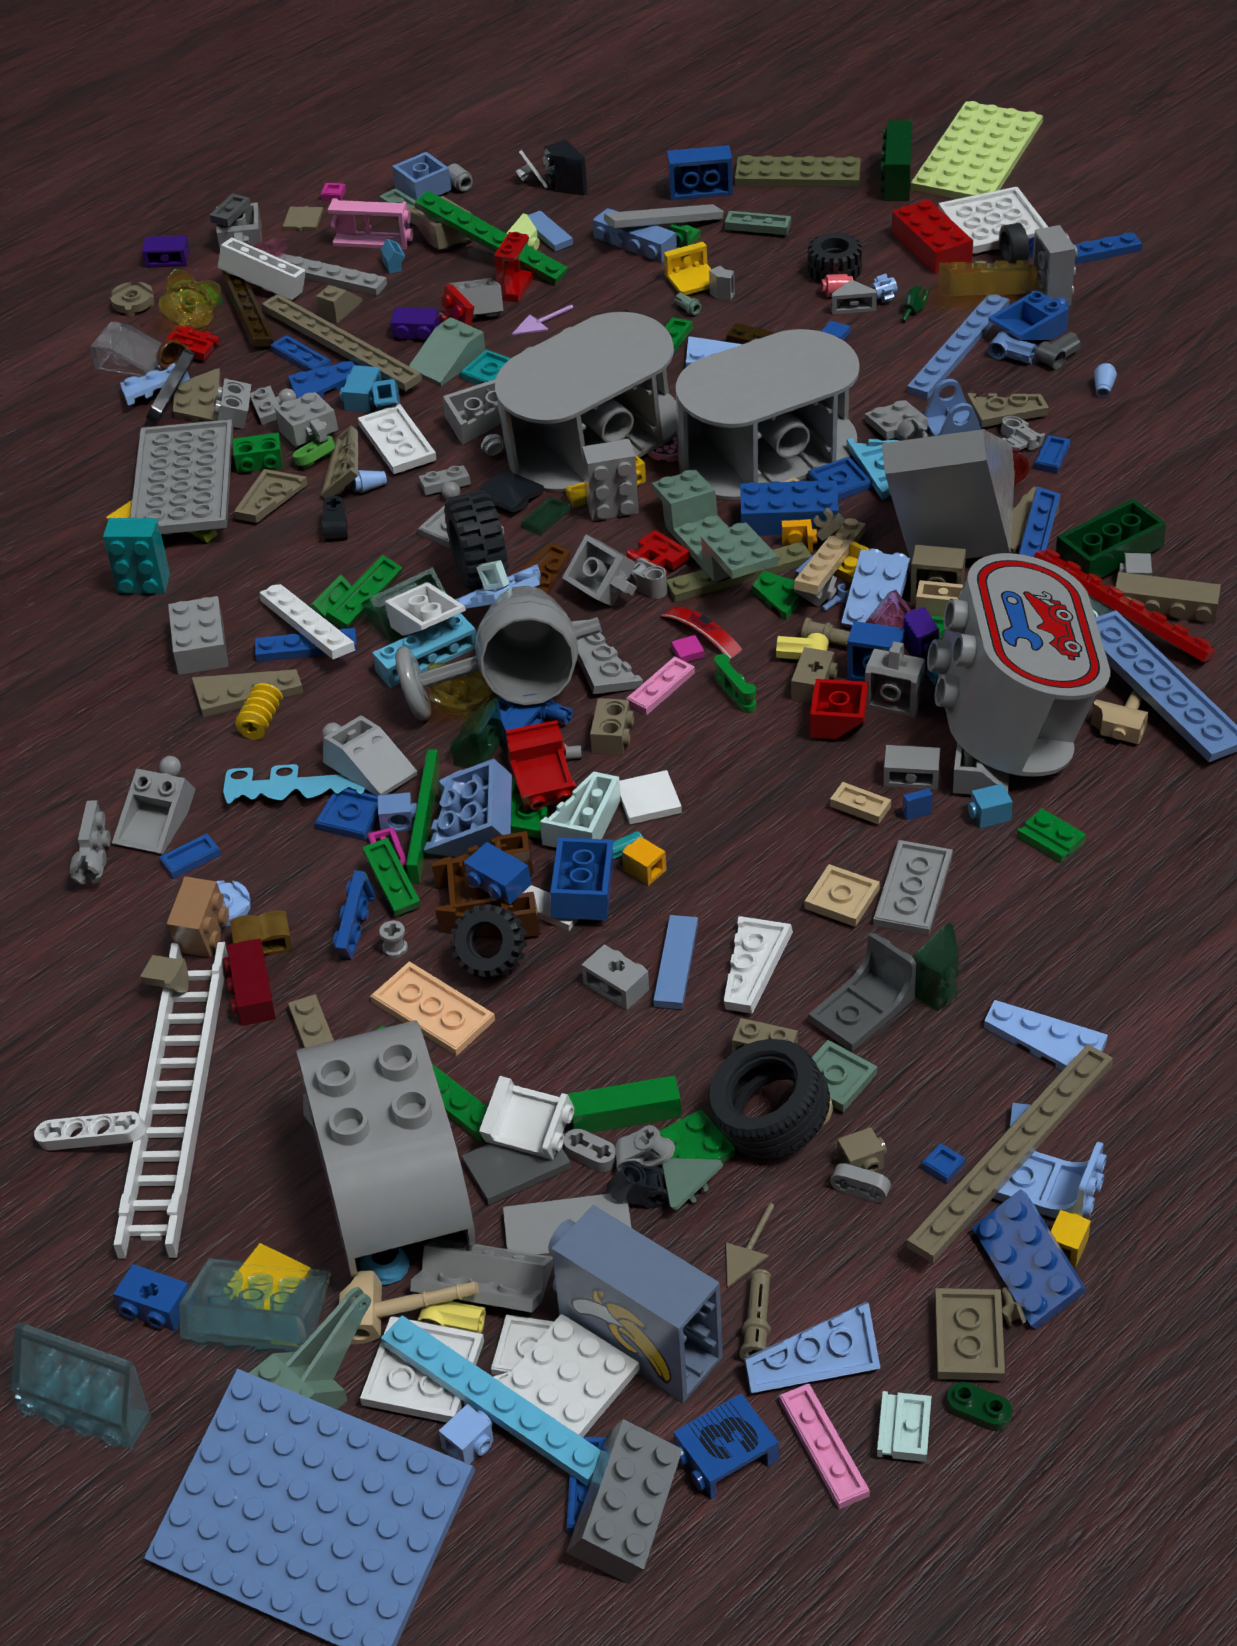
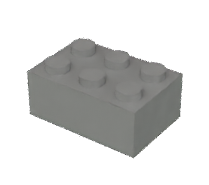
M1060 225L1035 229L1031 288L1033 291L1038 290L1053 300L1057 297H1064L1070 306L1072 296H1074L1073 277L1076 276L1075 258L1078 256L1076 245H1073L1069 235L1064 232Z
M630 439L583 446L586 504L591 520L597 521L639 513L636 458Z
M218 596L168 604L173 653L178 675L229 667L223 618Z

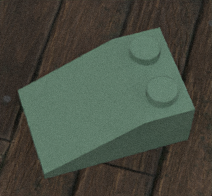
M450 317L434 329L409 367L420 372L422 378L442 386L458 375L460 371L485 351L484 333Z

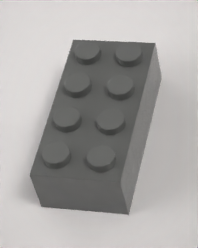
M622 1419L606 1436L566 1553L626 1583L643 1571L683 1449Z

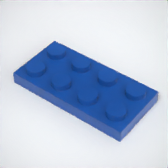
M1020 1189L972 1227L1014 1299L1020 1303L1026 1319L1033 1328L1038 1329L1087 1292L1086 1287L1028 1194Z

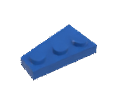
M344 361L332 366L298 372L288 376L289 384L296 394V399L306 393L316 392L322 398L324 397V392L331 389L339 390L345 386L347 375L351 373L355 364L353 361Z
M355 870L352 880H349L347 883L346 905H343L340 910V929L335 932L333 938V946L336 948L340 958L352 960L361 937L360 922L361 920L367 921L369 916V910H367L368 902H374L376 897L366 873Z

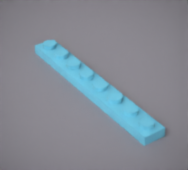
M401 1316L381 1337V1343L384 1347L477 1411H483L490 1420L586 1486L590 1484L601 1454L600 1449L404 1316Z

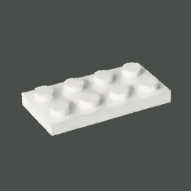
M400 404L358 418L359 426L393 474L404 472L436 460V452Z

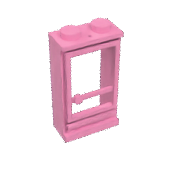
M333 198L330 203L328 214H334L331 221V229H336L333 246L382 248L386 239L397 242L401 249L406 250L409 242L413 240V230L409 227L411 212L407 210L406 202L341 201ZM354 215L365 216L366 231H356ZM368 215L398 217L400 233L370 232L372 227L369 225Z

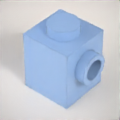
M468 1404L465 1405L439 1430L442 1449L453 1458L470 1464L478 1455H484L494 1441L490 1418L483 1411L478 1410L476 1412Z

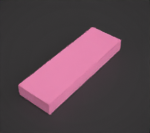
M673 657L626 698V700H629V707L648 715L695 674V666L677 657Z

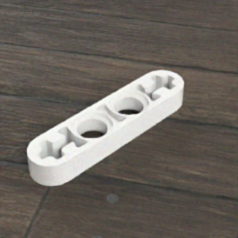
M131 1111L52 1119L42 1122L36 1128L34 1137L44 1150L130 1143L137 1141L144 1135L146 1125L138 1113ZM110 1125L106 1132L97 1134L100 1128ZM83 1128L78 1135L70 1137L74 1130Z

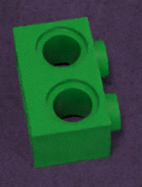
M279 433L233 439L237 474L263 471L264 469L284 468Z

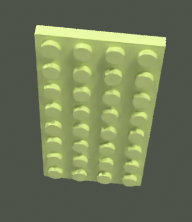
M966 101L912 180L911 190L954 199L1000 190L1041 126L1043 115L1034 112L1017 111L1014 108L1006 109L996 105L978 104L975 101Z

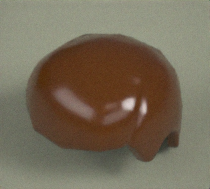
M169 339L164 341L159 346L156 354L158 365L162 370L168 369L169 366L177 363L185 348L191 351L190 348L178 340Z

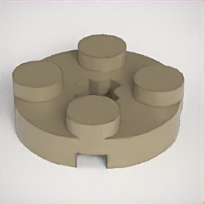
M131 282L124 283L114 288L111 292L112 297H110L112 307L118 312L125 313L127 317L136 316L138 312L155 304L151 286L143 282H138V285L133 286Z

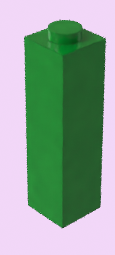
M675 1075L568 1093L574 1106V1115L571 1122L567 1123V1125L573 1124V1129H582L589 1133L682 1117L681 1098Z

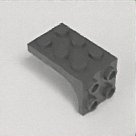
M876 933L870 934L868 936L865 958L857 972L808 1014V1022L853 1052L915 999V960L910 954L892 945L886 938L880 937Z

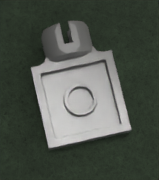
M906 400L896 401L892 405L878 407L873 411L865 413V422L886 440L896 438L903 441L928 437L925 432L928 427V418Z
M98 800L86 802L78 837L80 848L74 854L70 863L71 878L81 885L86 884L87 878H91L93 885L101 879L104 866L106 865L105 850L106 847L110 846L111 842L110 832L105 830V813L100 811Z

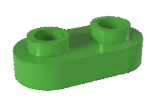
M328 436V440L318 442L315 439L293 453L295 464L309 467L318 458L330 455L335 448L333 438Z

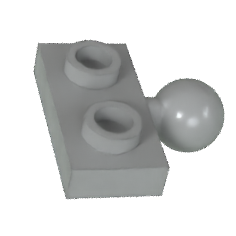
M271 386L251 392L250 397L261 424L264 425L277 420L274 407L281 405L285 401L295 400L296 394L293 390L286 388L279 393V396L275 397Z
M464 465L451 466L446 470L431 471L419 476V482L425 495L441 492L446 500L460 495L459 487L471 484L470 476Z

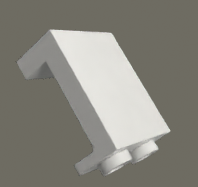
M499 1076L479 1132L485 1142L553 1160L556 1151L559 1152L563 1146V1131L566 1123H570L573 1118L574 1106L567 1094L561 1093L560 1097L515 1086L510 1078Z

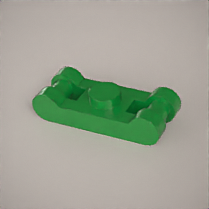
M718 654L714 658V665L716 667L715 680L743 712H754L756 710V700L754 699L756 696L755 685L746 683L742 674H738L730 665L728 655Z

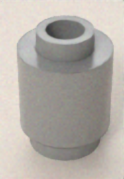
M458 164L448 166L451 185L459 191L469 190L473 184L471 174Z

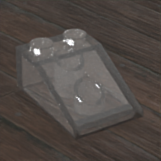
M110 322L90 346L96 369L137 376H146L150 371L158 370L160 372L161 370L156 354L162 343L131 325Z

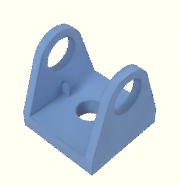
M945 379L939 382L933 390L924 416L928 418L927 432L930 437L981 430L973 407L966 403L959 383L954 379ZM949 385L955 387L954 394L949 398L939 397V393L944 387Z

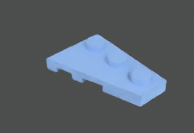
M176 364L160 372L158 370L150 371L146 376L139 378L129 377L120 383L128 406L135 403L134 398L139 396L148 398L153 396L156 389H162ZM188 371L185 373L180 384L190 380Z

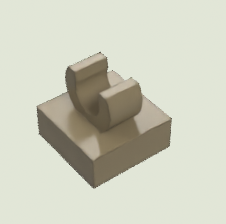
M829 508L823 511L827 520H821L818 515L813 519L815 525L820 527L816 534L822 541L840 529L845 521L840 513L833 517V513Z

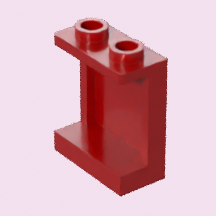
M509 232L494 255L496 280L501 284L502 300L519 303L533 280L532 271L520 269L519 255L529 240L528 234Z
M560 732L508 743V759L524 811L530 809L539 810L547 805L565 803L573 795L572 791L576 788V783L571 778L563 752V740Z

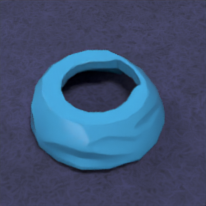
M396 1247L393 1249L398 1254L392 1263L379 1265L372 1260L373 1254H369L360 1258L359 1267L360 1271H374L382 1285H387L401 1280L407 1274L409 1258L401 1247Z

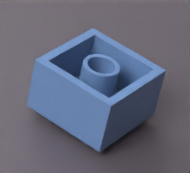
M428 152L392 166L395 188L414 200L420 198L427 190L437 196H441L443 193L451 190L449 168Z

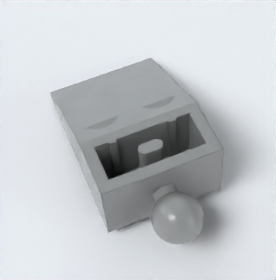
M359 716L342 727L337 723H329L323 728V763L374 795H386L417 776V770L378 725L365 717Z
M166 756L161 760L159 765L161 773L136 768L112 841L113 845L163 855L187 816L196 790L185 778L176 777L181 770V763L176 757Z

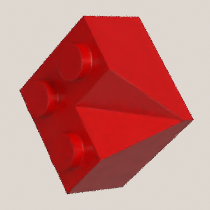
M815 678L810 712V737L838 739L857 725L865 723L868 704V682Z

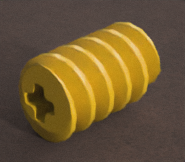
M266 683L256 684L252 687L235 720L237 730L244 737L251 740H258L264 737L282 702L283 696L280 690Z

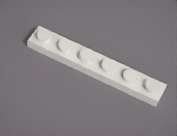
M272 585L268 589L259 592L261 602L332 659L355 651L354 642L283 585Z

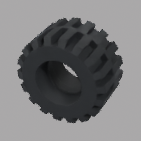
M826 233L815 237L808 244L809 276L813 277L815 281H820L821 283V280L825 279V275L847 274L848 276H853V280H855L861 274L862 245L857 238H853V236L846 235L845 233Z
M477 905L472 910L467 909L464 911V916L462 918L458 917L455 921L458 925L456 929L452 928L451 934L454 935V940L450 941V947L455 949V952L452 953L453 957L460 961L458 963L460 967L466 968L467 972L473 975L483 977H498V975L510 973V969H515L519 965L517 963L518 960L523 959L525 953H522L523 948H527V941H524V936L527 933L526 929L521 927L523 924L521 920L516 918L513 912L494 905ZM487 924L496 925L501 931L503 938L500 951L492 958L482 957L475 945L478 931Z

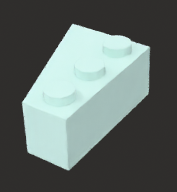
M598 772L591 773L572 791L573 795L565 803L561 802L556 806L557 811L549 818L545 817L540 821L542 845L557 848L558 837L602 839L621 800L619 777Z

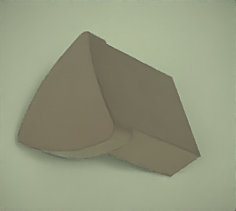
M152 955L140 976L143 984L165 987L174 992L184 993L188 991L189 977L184 958L175 959Z

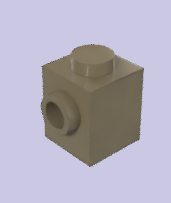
M871 1127L837 1139V1158L840 1164H849L873 1172L884 1168V1155L887 1154V1148L881 1137L877 1138Z

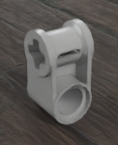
M638 558L627 581L637 587L636 591L649 598L659 599L666 596L668 589L665 569L644 558Z
M645 1126L641 1130L617 1140V1170L626 1161L650 1167L663 1164L673 1156L675 1145L669 1138H663L655 1126Z

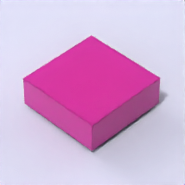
M325 183L320 194L321 200L332 201L333 198L342 201L346 192L345 184Z
M695 635L671 641L672 650L676 657L685 662L704 657V650Z

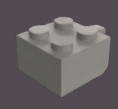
M251 203V206L229 227L216 224L220 248L221 244L230 238L237 239L255 248L262 247V226L258 203Z
M316 392L306 393L300 398L285 401L281 405L274 407L279 431L296 448L315 439L318 442L328 440L327 435L338 432L334 409Z
M585 535L562 578L593 598L613 606L620 591L631 596L634 594L637 587L628 582L627 579L636 562L603 542Z
M894 641L889 651L874 649L865 671V682H868L867 708L915 718L924 695L925 659L904 655V643Z

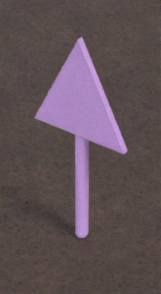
M569 305L538 320L529 315L512 333V336L549 331L542 322L573 309V305Z

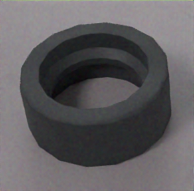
M1018 222L1001 226L999 246L1005 264L1010 267L1027 263L1029 259V242L1023 225Z

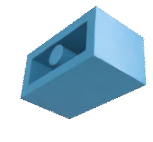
M353 366L351 373L347 375L345 386L340 391V400L344 403L345 411L371 413L375 404L372 382L382 381L380 367Z

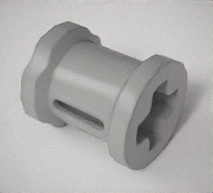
M399 921L384 923L379 929L380 937L384 940L382 945L383 953L389 958H399L408 950L407 942L403 939L405 927Z

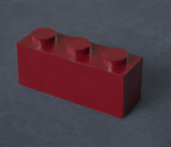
M261 938L228 944L229 956L223 958L226 973H232V977L227 978L230 995L235 994L236 997L230 999L233 1015H239L242 1026L275 1020L276 1016Z

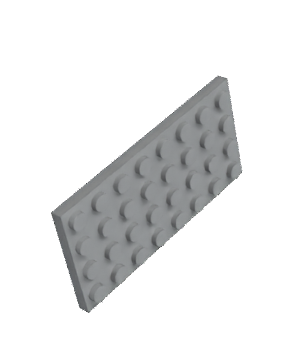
M232 419L141 428L130 518H158L160 532L164 535L227 528L233 440Z

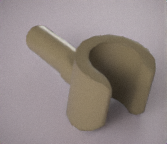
M1004 1287L1002 1293L1006 1304L1002 1308V1313L1008 1327L1012 1328L1011 1323L1014 1320L1021 1319L1025 1323L1026 1318L1020 1303L1014 1302L1008 1287Z

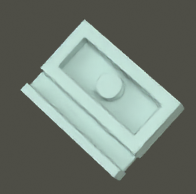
M883 1391L877 1457L891 1455L894 1459L927 1461L931 1396L907 1393L890 1395L887 1391Z

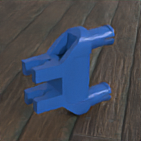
M499 695L497 696V701L502 704L498 709L488 706L483 712V717L489 718L484 723L485 728L502 735L507 747L508 741L505 730L540 724L548 718L568 724L573 717L572 708L559 705L552 698L544 703L522 705L506 701Z

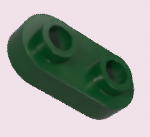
M966 1382L957 1383L948 1391L947 1407L954 1416L991 1431H1001L1010 1425L1013 1410L1011 1403L1006 1398ZM965 1395V1396H968L969 1398L963 1399V1398H961V1397H959V1396ZM996 1407L1000 1409V1411L995 1412L992 1411L991 1408Z

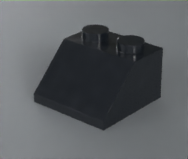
M567 140L544 146L545 155L543 156V161L546 166L545 181L547 185L551 186L556 192L587 195L585 157Z

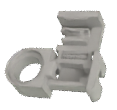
M1006 416L1002 420L1001 433L1008 437V439L1003 438V440L1012 444L1013 459L1016 458L1017 451L1027 447V445V450H1033L1043 445L1045 433L1039 434L1028 427L1029 423L1019 417Z

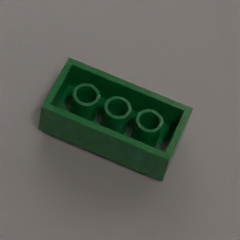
M888 120L887 128H883L880 193H884V201H909L912 120Z
M1132 498L1058 535L1056 552L1063 561H1071L1081 567L1080 571L1088 575L1090 573L1102 578L1119 569V564L1124 563L1125 553L1149 554L1163 547L1166 522Z

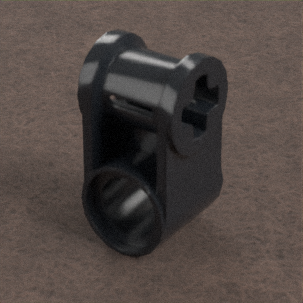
M331 496L323 501L322 528L324 539L348 538L345 503L341 497Z
M626 1161L607 1184L608 1193L619 1202L633 1203L647 1208H660L669 1201L668 1191L664 1189L663 1184L665 1180L664 1171L659 1167H650Z

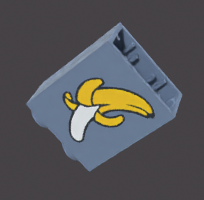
M592 1205L576 1223L568 1219L557 1227L550 1239L548 1251L553 1256L555 1273L553 1290L557 1292L559 1315H565L639 1362L640 1370L637 1372L639 1375L684 1403L723 1358L720 1282L595 1205Z

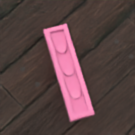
M808 1383L779 1395V1402L838 1509L870 1497L868 1486L810 1384Z

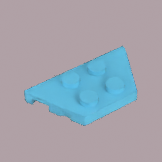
M854 438L847 439L846 447L862 471L870 478L872 486L882 500L886 499L891 493L885 476L882 443L899 440L881 441L869 439L868 444L854 443Z

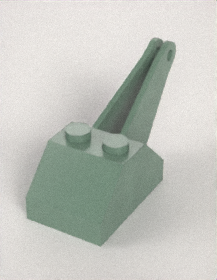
M359 1287L351 1289L334 1311L296 1352L273 1353L250 1371L249 1374L337 1410L347 1402L345 1390L333 1379L371 1304V1298L364 1294L363 1290Z

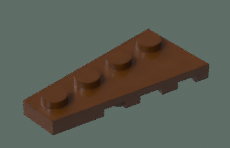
M550 542L518 572L537 564L541 577L540 585L535 586V588H539L548 594L570 560V550Z

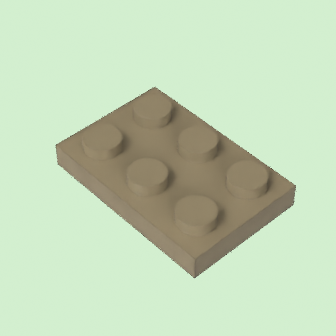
M936 1288L937 1379L1004 1381L1005 1363L1001 1290Z

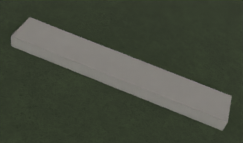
M714 204L604 213V221L613 228L720 220L723 219L724 211Z

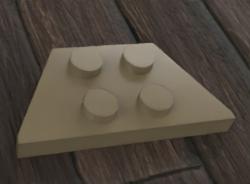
M220 368L179 384L174 393V419L189 420L193 423L202 422L201 420L217 421L218 414L214 413L218 386L221 387Z

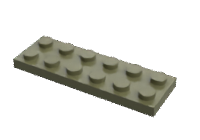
M745 155L738 157L735 186L859 187L861 158L852 156L846 158H835L832 156L773 157L769 155L752 157Z

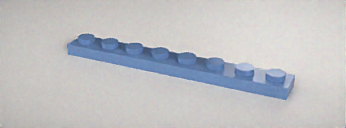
M989 293L908 384L907 393L928 400L936 385L949 376L993 325V323L988 321V317L1009 306V299Z

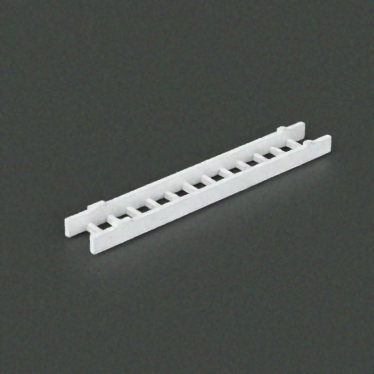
M218 942L212 970L188 971L189 981L211 980L209 992L182 993L163 987L139 1110V1116L146 1125V1131L140 1139L133 1142L124 1193L121 1196L118 1212L119 1219L114 1240V1248L118 1259L126 1258L130 1236H140L142 1241L162 1240V1236H166L165 1246L169 1258H177L226 971L223 957H228L225 942ZM171 943L169 958H182L179 943ZM207 1002L206 1012L172 1014L173 1003ZM203 1023L202 1035L167 1036L170 1024ZM200 1045L197 1058H163L165 1046ZM161 1068H196L194 1080L159 1081ZM157 1091H192L190 1103L155 1104ZM153 1114H188L185 1127H150ZM183 1137L181 1151H146L148 1138ZM179 1161L177 1175H141L144 1162ZM139 1186H175L171 1200H137ZM167 1210V1215H170L168 1225H132L134 1211Z

